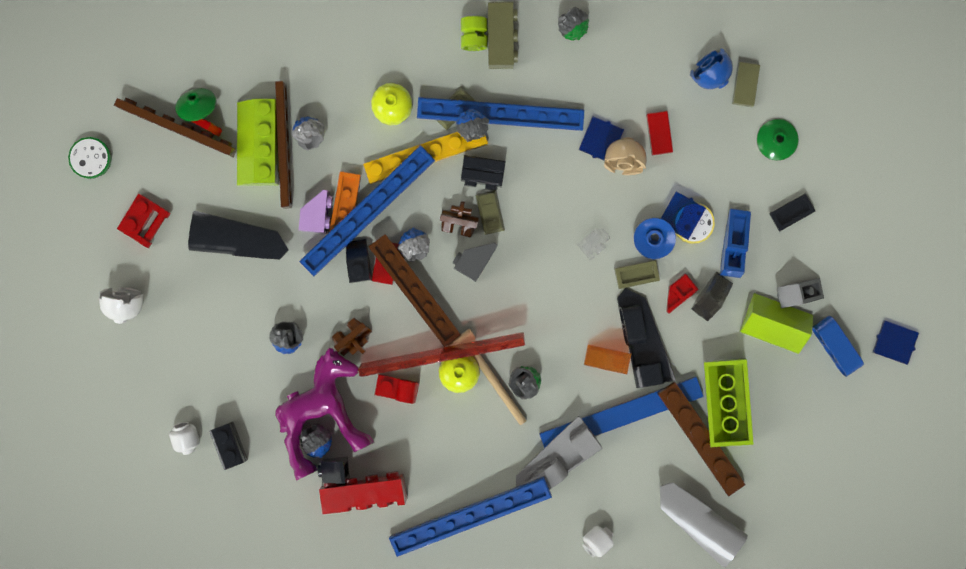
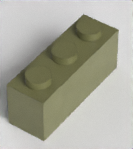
M488 2L489 69H513L514 63H518V50H514V42H518V30L513 27V21H517V9H513V2Z

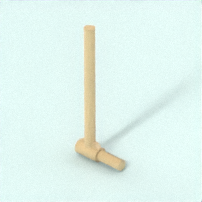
M470 328L454 339L451 344L436 353L439 359L442 360L457 349H467L519 425L527 421L473 345L476 336Z

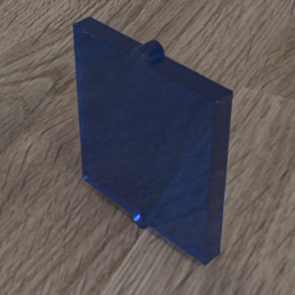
M593 116L579 151L591 155L593 159L598 158L604 161L607 148L613 142L621 139L624 129L612 125L610 121L605 122Z
M676 191L661 219L670 223L676 234L689 240L706 208L693 201L692 197L688 198Z
M884 320L879 334L876 335L877 341L872 353L908 365L912 352L916 350L915 344L919 333Z

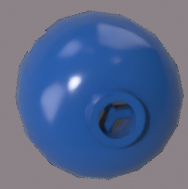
M723 48L720 49L721 52L719 53L714 50L704 56L696 64L700 67L695 72L693 69L690 71V76L700 87L704 89H721L729 83L728 79L732 75L733 63Z

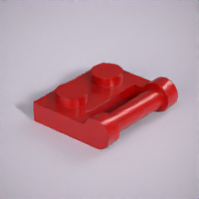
M138 193L117 229L144 247L150 248L153 237L165 218H168L171 213ZM154 211L158 213L157 217L145 236L142 237L140 235Z

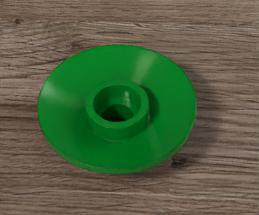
M197 88L184 93L178 99L175 110L177 115L185 121H198L213 112L217 100L212 91L205 88Z
M770 120L758 131V149L768 159L775 161L787 159L797 149L798 133L794 126L785 120ZM777 135L782 136L783 141L781 143L776 140Z

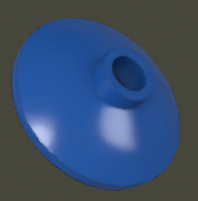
M661 218L644 220L638 225L634 233L636 249L641 255L650 259H660L667 256L673 250L676 243V234L673 227ZM656 233L659 235V238L653 240L651 235Z

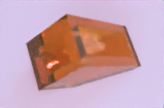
M588 345L584 365L627 374L631 354Z

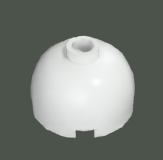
M119 287V291L113 292L112 288L103 289L99 292L100 309L106 317L114 320L115 323H126L127 320L133 319L141 311L143 294L139 290Z

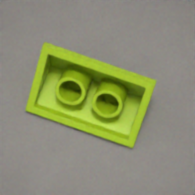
M754 293L740 332L799 354L812 335L813 315L791 306L781 308L780 302Z

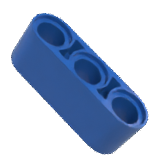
M829 315L812 326L813 333L845 377L864 365L863 360L833 317Z

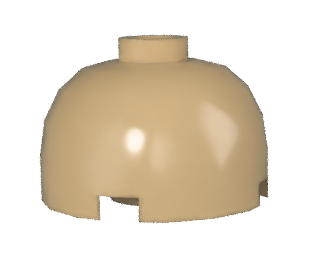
M624 137L613 142L607 148L604 166L613 173H615V170H623L622 175L640 174L643 172V168L646 169V152L637 141L630 137Z

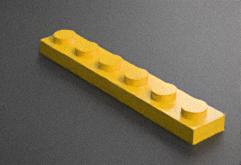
M458 132L420 145L434 158L435 162L487 145L488 142L486 136L467 142ZM420 145L364 163L369 183L373 184L385 180Z

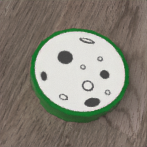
M86 137L73 144L69 151L68 160L74 173L83 178L95 179L108 171L112 157L108 146L97 138Z

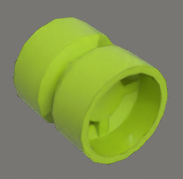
M482 16L461 18V32L464 33L461 36V49L465 51L488 49V39L484 34L487 32V18Z

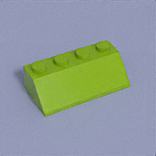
M251 99L237 102V186H279L276 99Z
M747 359L704 362L710 447L754 445Z

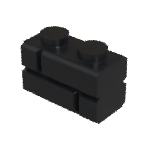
M464 155L461 182H465L464 186L477 187V184L485 185V189L497 191L498 187L502 188L506 161Z
M233 421L209 431L211 438L214 439L213 443L224 470L240 465L248 460Z

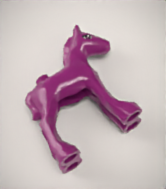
M328 348L326 354L322 355L317 361L313 389L302 394L296 391L288 395V401L279 405L275 411V416L280 424V432H287L284 443L296 481L318 471L315 464L304 457L300 448V434L306 420L330 414L354 452L375 443L370 435L357 430L353 426L347 415L343 398L335 383L337 377L356 376L358 374V366L339 355L333 348Z

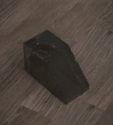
M716 272L696 298L691 310L706 321H709L722 308L733 283Z

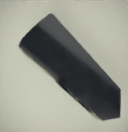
M193 211L188 239L189 251L280 260L289 251L278 231Z
M625 288L617 297L624 340L629 347L636 388L675 381L674 373L646 298Z

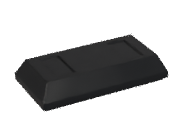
M805 193L769 213L780 232L816 211Z

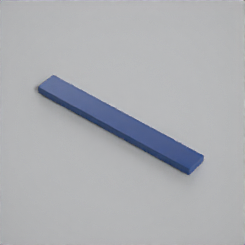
M418 97L417 119L456 122L461 113L474 108L489 119L488 124L583 131L585 110Z
M420 145L299 262L315 277L435 162L434 158Z
M697 377L677 383L689 402L704 397ZM660 389L581 419L594 436L668 409L657 394L662 390ZM571 422L539 433L544 448Z
M543 476L389 536V540L398 557L550 499L552 494Z

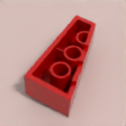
M398 471L388 472L384 477H378V474L365 476V480L357 481V478H349L346 483L342 484L324 483V486H321L319 489L322 514L348 512L352 510V507H356V510H366L373 507V504L383 508L397 502V505L400 506L405 505L407 501L404 474H399Z

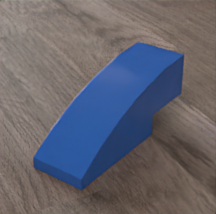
M729 210L720 275L741 278L745 273L751 212Z

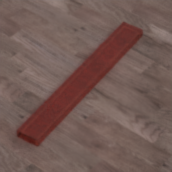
M524 332L365 362L360 364L358 372L359 376L364 377L525 345Z

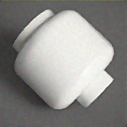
M181 422L174 425L169 433L174 451L182 452L183 455L193 453L200 443L196 427L189 424V422Z
M594 526L583 537L584 544L582 546L590 556L602 557L614 546L612 539L614 535L607 527Z

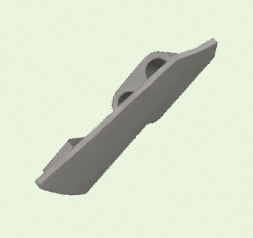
M578 416L516 475V487L544 476L549 489H552L562 482L570 471L603 448L584 421Z
M673 482L660 486L661 509L722 567H726L742 548L748 535Z

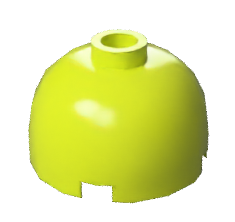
M386 83L378 87L374 92L371 108L375 117L381 123L389 126L399 125L411 114L413 108L412 98L403 86L395 83Z
M462 351L447 355L441 361L438 369L442 385L454 393H465L471 390L477 384L480 376L479 365L470 354Z

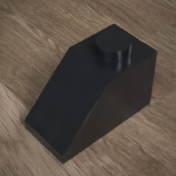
M367 239L351 241L346 246L349 283L372 281Z
M348 457L323 459L320 461L321 465L317 467L318 477H322V483L342 484L346 483L350 478Z

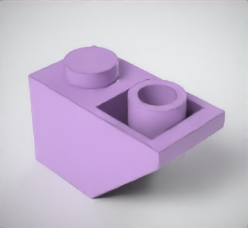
M322 190L300 209L299 231L327 233V229H330L331 217L328 216V209L332 208L333 196H330L328 190Z

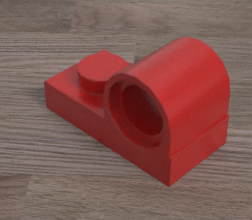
M378 374L374 395L415 404L420 382Z

